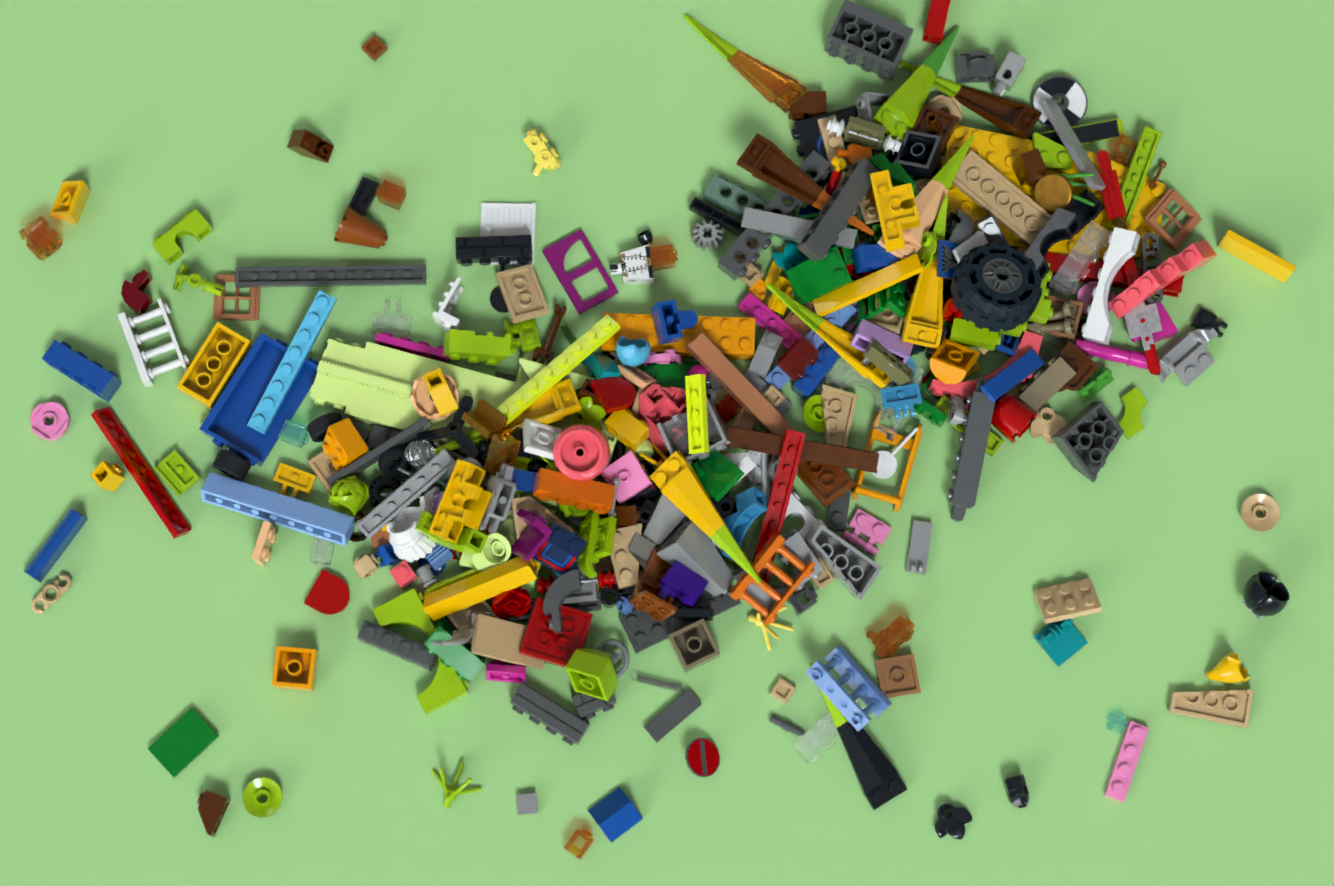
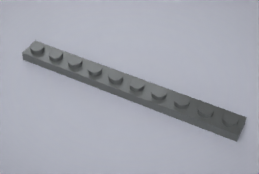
M426 265L235 267L236 288L427 285Z

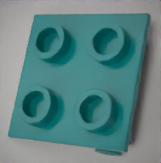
M1072 619L1049 623L1033 636L1058 667L1088 643L1072 624Z

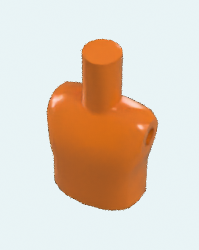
M849 144L847 150L837 149L836 156L846 157L848 164L852 165L855 160L863 157L869 161V158L872 157L871 147Z

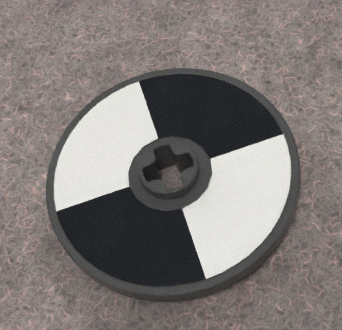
M1061 75L1049 77L1043 80L1033 93L1031 105L1034 109L1042 112L1038 122L1048 129L1055 130L1039 103L1043 98L1057 101L1063 100L1062 104L1064 106L1060 105L1059 107L1071 127H1075L1080 123L1086 114L1088 106L1086 92L1080 83L1070 77Z

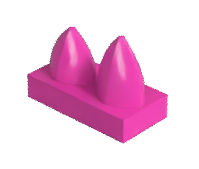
M493 659L490 664H487L486 678L489 681L526 684V667L513 663L506 665L504 661Z

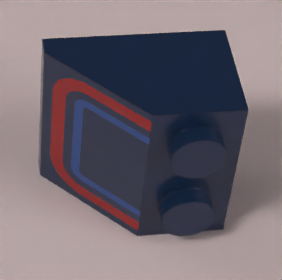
M552 522L548 523L547 526L553 532L550 534L547 542L542 544L537 550L533 559L563 575L578 560L587 541Z

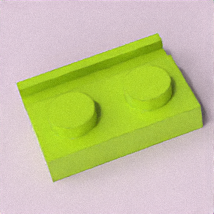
M176 450L163 459L158 466L154 467L156 472L179 497L201 480Z

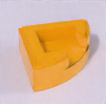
M760 278L747 292H750L763 303L766 297V286L762 278Z

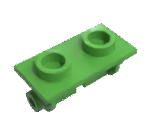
M1100 366L1075 392L1086 403L1114 381L1111 376L1112 371L1108 367L1105 369L1103 366Z

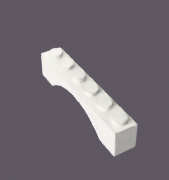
M1114 227V231L1109 235L1108 242L1110 244L1108 250L1103 255V268H1100L1098 272L1099 281L1093 289L1092 305L1088 306V318L1081 330L1082 337L1086 340L1109 345L1114 328L1108 310L1109 290L1119 269L1128 259L1136 254L1141 236L1135 231Z

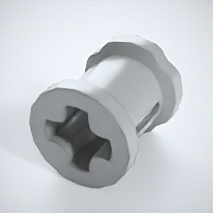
M426 564L415 571V574L419 575L423 582L424 589L439 581L432 573L430 564Z

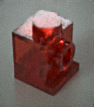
M730 394L725 395L724 399L715 406L722 424L729 423L743 409Z

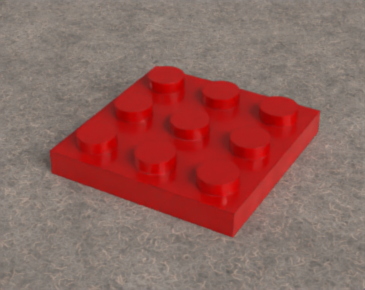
M537 597L519 654L565 668L576 649H583L593 614L562 605L563 633L555 634L553 629L549 627V618L552 615L545 616L543 613L544 599Z

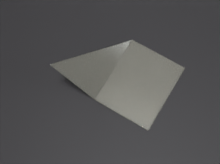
M636 533L628 551L647 571V563L656 544Z

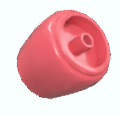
M577 424L569 426L559 434L554 442L553 458L555 465L563 475L572 480L587 481L594 479L604 471L609 463L610 448L608 440L600 430L592 425ZM580 449L584 451L582 456H579Z

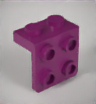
M520 508L516 515L529 526L512 545L511 552L523 560L529 561L536 555L540 546L547 542L553 531L545 525L547 521L542 516L536 515L530 509L527 512Z

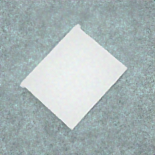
M532 202V204L481 203L480 237L531 235L533 261H529L528 264H532L533 268L536 202ZM517 261L510 262V264L508 265L524 266L528 264H518ZM491 262V265H500L498 262Z

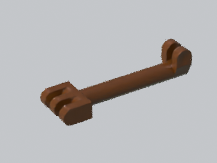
M559 304L555 305V317L543 349L536 347L532 361L536 362L538 356H541L540 363L544 364L546 358H549L547 365L553 361L555 353L551 352L550 349L562 317L565 316L566 306L561 308Z

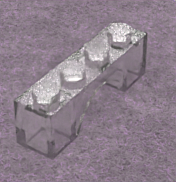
M837 359L825 382L841 390L851 386L866 388L875 399V411L882 412L881 415L892 420L894 410L893 408L883 409L880 394L881 388L868 377L864 378L845 359Z

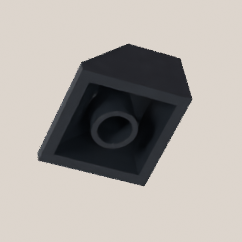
M907 130L894 162L898 161L908 175L932 179L937 174L941 165L942 136Z

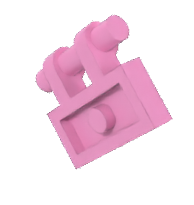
M858 509L849 524V527L854 529L853 534L845 530L842 537L849 540L848 543L856 544L864 549L863 551L867 554L871 553L876 556L879 549L874 547L873 544L876 542L882 546L892 528ZM861 533L868 537V543L860 539L858 535Z

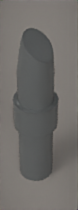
M775 715L771 716L769 722L787 732L789 731L798 736L806 733L787 720L785 721Z

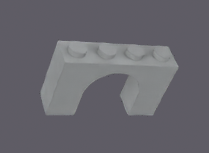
M793 529L783 536L786 539L783 542L785 544L784 547L806 564L809 560L815 563L813 573L808 578L805 577L795 589V591H798L805 586V582L809 579L813 580L820 576L821 571L824 569L799 532ZM794 564L790 575L792 579L801 571ZM740 567L732 572L736 581L741 578L745 570ZM784 582L771 587L779 594H782L788 585ZM750 583L746 588L748 590L747 593L768 610L776 602L755 583Z

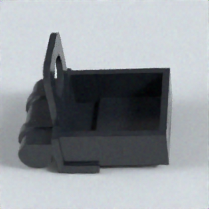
M1088 189L1078 196L1095 203V206H1090L1074 199L1064 209L1077 214L1082 224L1076 235L1087 224H1090L1105 208L1102 202Z

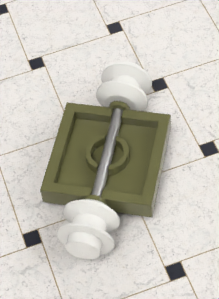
M850 116L848 125L844 128L845 122L843 119L840 122L836 121L835 117L833 120L829 119L826 129L830 131L829 135L834 132L839 137L843 132L845 134L843 142L871 147V150L879 152L881 145L884 152L891 150L892 155H894V152H899L902 143L898 141L899 137L895 140L892 139L890 134L885 140L883 137L887 127L879 123H872L860 117Z

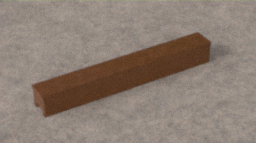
M729 425L727 428V435L731 440L727 444L729 447L774 455L780 454L784 435ZM805 439L800 459L877 473L879 454L878 452Z

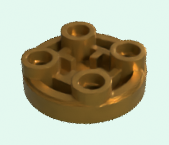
M1057 173L1041 177L1034 188V197L1037 204L1050 212H1055L1058 207L1063 209L1068 206L1073 195L1070 180Z

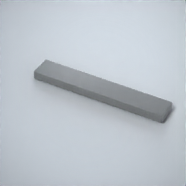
M1043 98L1039 103L1079 172L1095 173L1093 177H1083L1089 189L1102 191L1106 187L1105 183L1056 100Z
M745 207L741 227L802 239L814 221ZM845 228L839 233V239L833 246L853 250L857 230Z
M443 448L357 522L356 526L370 539L443 476L456 460Z

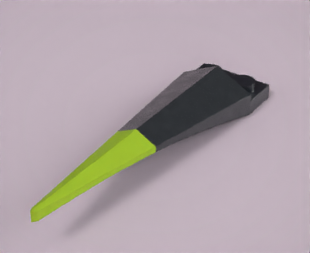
M820 689L861 790L872 809H877L906 791L907 787L897 773V770L863 728L858 732Z

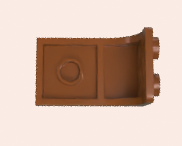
M654 548L647 562V570L643 569L629 603L634 605L635 609L648 613L652 619L663 621L675 614L677 608L671 605L673 598L668 597L664 601L657 597L660 593L658 589L660 582L671 568V565L656 554L658 549Z

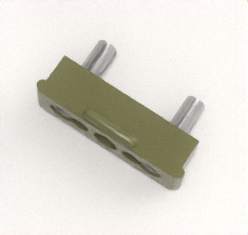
M873 339L871 344L866 347L865 358L861 363L866 366L872 362L889 376L890 380L886 385L888 388L895 382L902 386L907 381H911L912 370L878 341Z

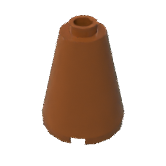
M347 206L334 241L380 249V246H385L388 236L385 235L386 231L352 207Z

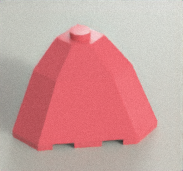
M652 384L640 395V420H643L649 426V437L647 439L664 453L667 447L657 427V423H665L671 420L672 416L687 412L686 391L683 388L660 387L659 384ZM686 422L669 431L674 443L688 431V424Z

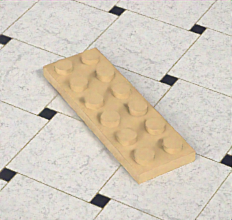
M972 150L963 159L952 184L988 214L992 213L1000 224L1029 247L1038 236L1040 230L1049 221L1051 215Z

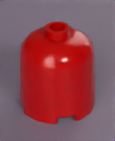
M1006 395L995 401L991 424L1011 443H1015V437L1018 436L1020 438L1030 427L1032 417L1036 419L1038 414L1015 396Z

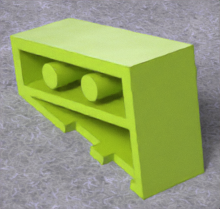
M450 329L445 333L443 355L449 356V359L460 360L462 358L467 359L470 363L481 361L486 362L485 364L488 366H496L510 356L512 334L496 337L493 336V332H487V335L476 334L475 331Z

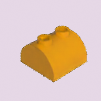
M945 338L930 359L931 371L943 383L957 384L965 378L979 358L980 352Z

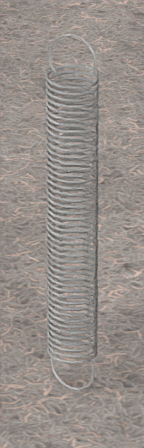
M639 675L638 678L645 679L635 680L638 682L670 684H647L655 687L682 689L680 687H683V685L666 683L659 679L641 677Z

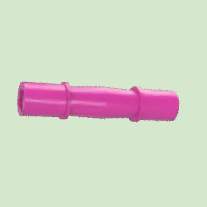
M1080 338L1075 340L1074 345L1091 358L1098 357L1148 370L1145 353L1136 352L1132 349L1128 351Z

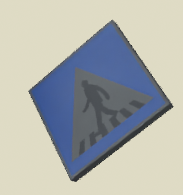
M938 239L936 277L952 280L958 265L952 250L959 245L951 241Z

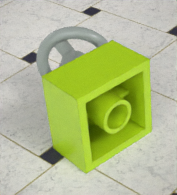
M607 639L597 649H576L565 668L575 692L609 701L619 685L617 677L623 675L628 669L630 656L628 649L621 641ZM616 645L622 652L616 654L611 652L606 646ZM624 658L621 669L615 671L614 665L619 659Z

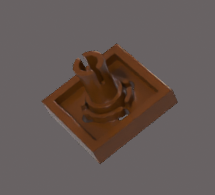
M924 105L911 131L942 136L943 152L959 122V117Z

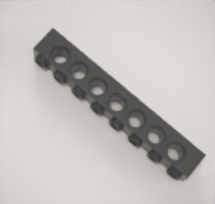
M814 150L799 166L806 175L808 172L816 174V177L811 179L817 185L822 179L826 180L831 173V163ZM779 190L762 211L794 217L796 214L794 211L798 207L802 208L806 202ZM790 200L793 204L787 206L783 203V201ZM746 228L718 261V268L734 281L738 277L742 278L748 271L747 267L749 264H754L758 260L760 251L762 249L766 250L772 243V237L774 235L778 236V234H763L759 230ZM753 241L757 244V246L751 248L747 245V243ZM741 255L745 260L738 262L735 257Z

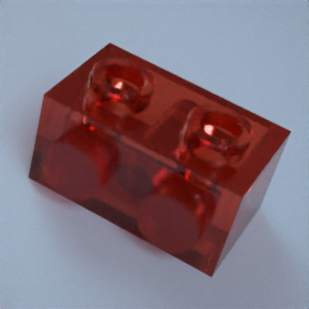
M800 336L775 365L791 380H799L806 373L805 368L809 364L812 366L819 359L817 355L820 352L804 337Z

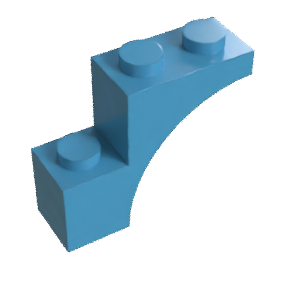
M754 486L736 495L737 512L723 519L740 548L749 526L759 515L768 510L766 493ZM721 549L723 555L732 559L725 551Z

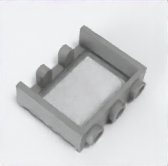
M707 399L709 452L689 454L687 412L681 415H674L671 417V420L665 423H657L670 456L679 450L691 465L693 460L697 458L699 460L705 459L710 456V452L714 450L717 452L727 448V444L731 442L711 399Z

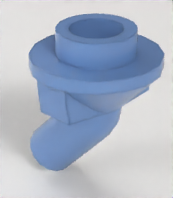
M620 596L617 601V609L623 615L633 612L632 608L634 605L629 603V596Z

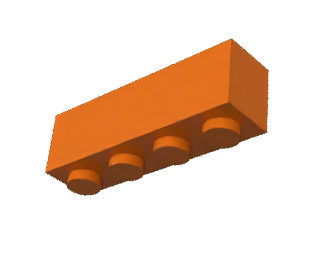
M540 468L535 475L532 496L538 497V499L543 501H555L560 505L576 506L580 510L588 509L597 514H607L613 507L615 485L594 480H572L561 472Z

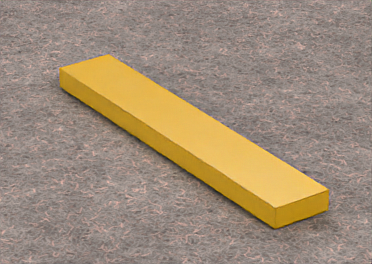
M913 254L812 300L818 316L824 317L921 273L924 269L918 254Z

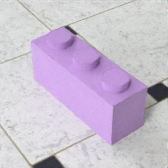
M864 319L860 321L856 328L850 346L865 352L866 347L874 339L904 364L908 361L914 345L902 342L901 336Z

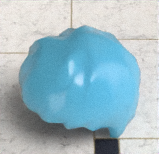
M621 336L617 340L615 350L618 359L623 365L636 367L648 360L651 346L644 339L634 338L629 340Z

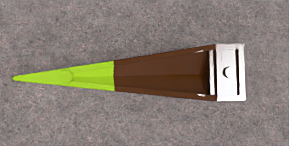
M905 61L900 63L902 67L912 73L918 68ZM939 76L936 77L932 85L946 95L955 98L959 103L1006 133L1010 131L1026 140L1042 115V112L1025 103L984 93Z

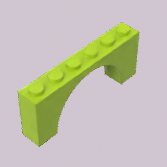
M414 588L372 610L380 626L385 629L396 625H409L419 628L429 635L434 628L431 617L426 615L423 610L422 603H424V598L421 592L417 593ZM440 657L435 678L422 693L416 696L426 716L468 694L466 689L469 688L466 679L462 680L455 673L456 670L451 666L449 668L440 661Z

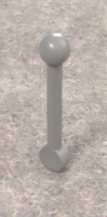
M619 478L613 479V484L615 485L613 507L608 512V517H616L614 510L617 488L620 484Z

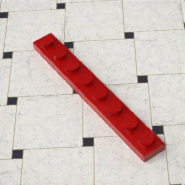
M109 406L95 410L91 414L92 418L173 538L188 534L192 530Z
M786 428L767 501L768 510L764 513L752 563L776 533L781 535L806 437L805 432ZM776 552L771 557L772 563L774 562ZM762 568L758 573L759 577L768 583L771 571L767 568Z

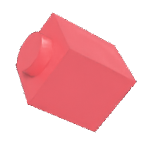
M405 560L389 571L402 590L418 580L416 574Z

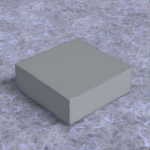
M536 793L516 795L518 815L538 813Z

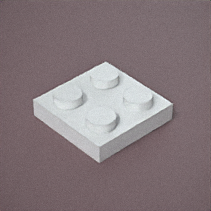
M525 418L522 423L524 451L554 460V442L561 433V429Z

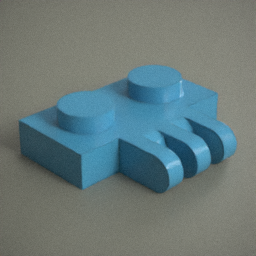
M918 383L880 389L883 409L893 408L895 419H900L899 411H902L903 418H907L906 410H909L910 416L914 417L913 405L922 403Z

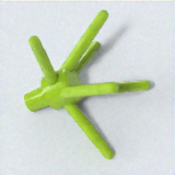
M464 762L460 763L452 785H447L443 767H439L441 778L434 769L432 770L433 775L444 789L443 797L445 799L443 806L446 808H450L452 801L456 800L457 795L482 790L481 787L463 790L472 782V778H469L458 788L456 787L464 767Z

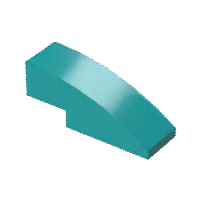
M593 352L583 360L589 376L596 378V380L607 377H619L621 374L614 361L603 353Z

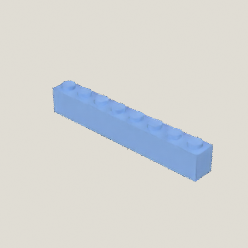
M210 472L201 488V497L204 502L343 546L347 545L355 529L354 517L349 514L339 513L330 508H323L311 502L298 500L292 496L288 497L276 491L260 488L257 485L234 480L222 474Z

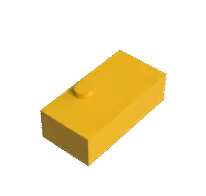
M217 322L178 383V390L212 410L250 349L251 341Z

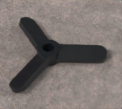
M464 396L453 421L446 427L420 432L417 434V440L422 443L450 437L455 439L469 457L477 458L480 455L479 448L463 431L462 427L465 421L461 419L464 412H470L473 405L472 397Z

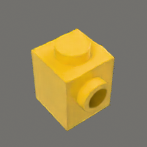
M102 461L90 474L100 488L112 492L126 479L119 465L115 463L110 464Z

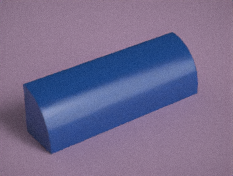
M70 508L24 572L41 583L86 523L87 519Z

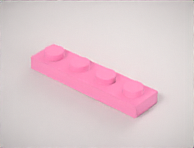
M1129 721L1104 794L1105 796L1120 802L1125 801L1149 730L1148 727Z

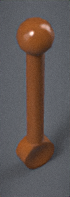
M1165 161L1159 162L1160 167L1153 181L1149 184L1150 189L1157 187L1156 182L1160 173L1166 167Z

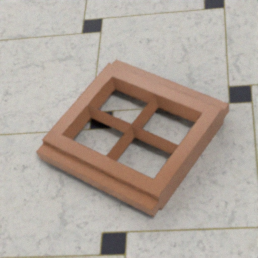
M1172 188L1166 191L1143 218L1145 223L1173 250H1176L1202 220L1200 215ZM1174 200L1180 208L1172 216L1166 208ZM1182 210L1190 216L1183 226L1175 219ZM1162 212L1170 218L1163 228L1156 223V219ZM1172 222L1179 228V231L1173 238L1165 232Z
M215 275V283L225 286L226 282H235V275ZM224 287L221 297L214 295L213 320H259L261 287H250V296H239V288H236L235 296H225ZM225 299H235L234 313H224ZM239 299L249 300V313H238Z

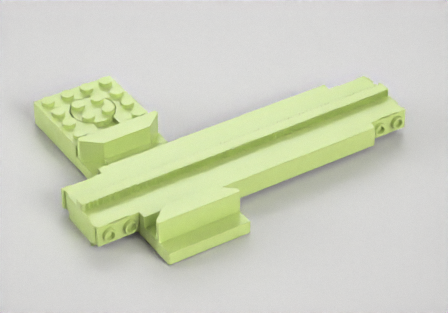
M334 338V340L328 339L327 348L324 350L321 361H319L317 375L310 389V397L317 405L325 406V404H328L338 411L345 409L344 414L347 418L401 432L423 418L414 409L410 393L415 380L427 371L440 368L443 374L450 375L458 386L460 394L458 407L464 396H470L473 399L470 412H474L480 399H484L495 408L500 406L547 366L549 358H546L544 364L540 363L541 356H538L536 362L532 361L535 351L524 352L523 358L519 359L520 368L516 381L513 382L367 342L365 348H363L360 344L352 343V345H349L342 339ZM579 364L560 381L570 378L578 398L579 391L586 378L593 381L596 378L590 377L586 366ZM457 410L445 419L430 420L433 427L428 430L446 427L453 421ZM571 415L564 417V420L546 425L559 428L562 432L569 426L576 424L572 422ZM603 418L599 422L602 427L601 432L609 443L610 457L609 463L606 466L608 467L611 465L618 440L605 430L604 422L607 419ZM466 422L462 427L466 434L475 430ZM509 435L502 436V438L508 439ZM442 440L440 441L441 444H444V445L447 444L446 442H444V441H442ZM580 449L579 456H582L584 451ZM534 454V455L532 456V462H534V463H535L536 459H538V460H543V459H542L540 456H538V455H535V454ZM505 460L489 468L488 477L483 487L484 490L487 488L490 476H495L499 472L502 463L506 464ZM601 474L591 479L599 482L605 481ZM525 492L521 496H531L544 508L557 515L559 509L557 502L540 500L538 497L532 496V492ZM515 494L513 498H520V497ZM510 510L503 523H499L495 532L502 534L506 538L509 537L511 545L516 542L512 510ZM491 517L489 518V521H488V524H487L485 530L482 531V530H479V528H478V531L484 533V534L487 535V536L491 534V533H489V531H488V526H489ZM462 552L459 562L460 568L465 570L476 568L473 564V554ZM511 553L507 561L517 558L518 556ZM538 562L540 568L537 570V579L523 586L535 589L542 566L540 562Z

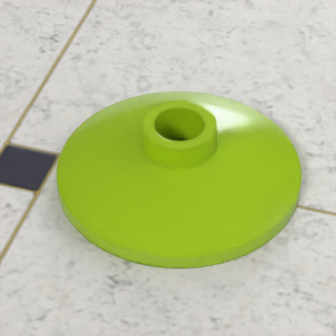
M821 395L810 396L803 406L805 423L812 431L817 433L824 432Z
M262 777L252 780L246 786L242 799L245 809L250 814L264 818L273 815L280 808L283 796L280 786L275 781ZM263 794L267 796V800L265 802H262L260 800V797Z

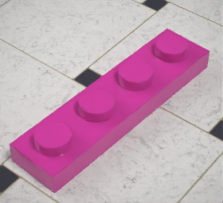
M750 292L737 306L747 316L755 318V322L765 331L767 330L783 337L781 344L789 351L803 338V336Z
M376 333L375 343L378 345L450 363L451 359H449V356L443 355V346L435 348L423 341L415 343L411 342L412 340L407 337H400L399 339L393 337L390 333Z

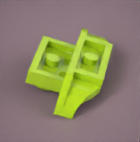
M592 510L586 515L585 520L580 522L578 537L587 541L578 558V564L581 571L590 579L597 577V572L593 569L592 564L598 563L600 558L612 554L617 518L613 516L602 519L599 517V514Z

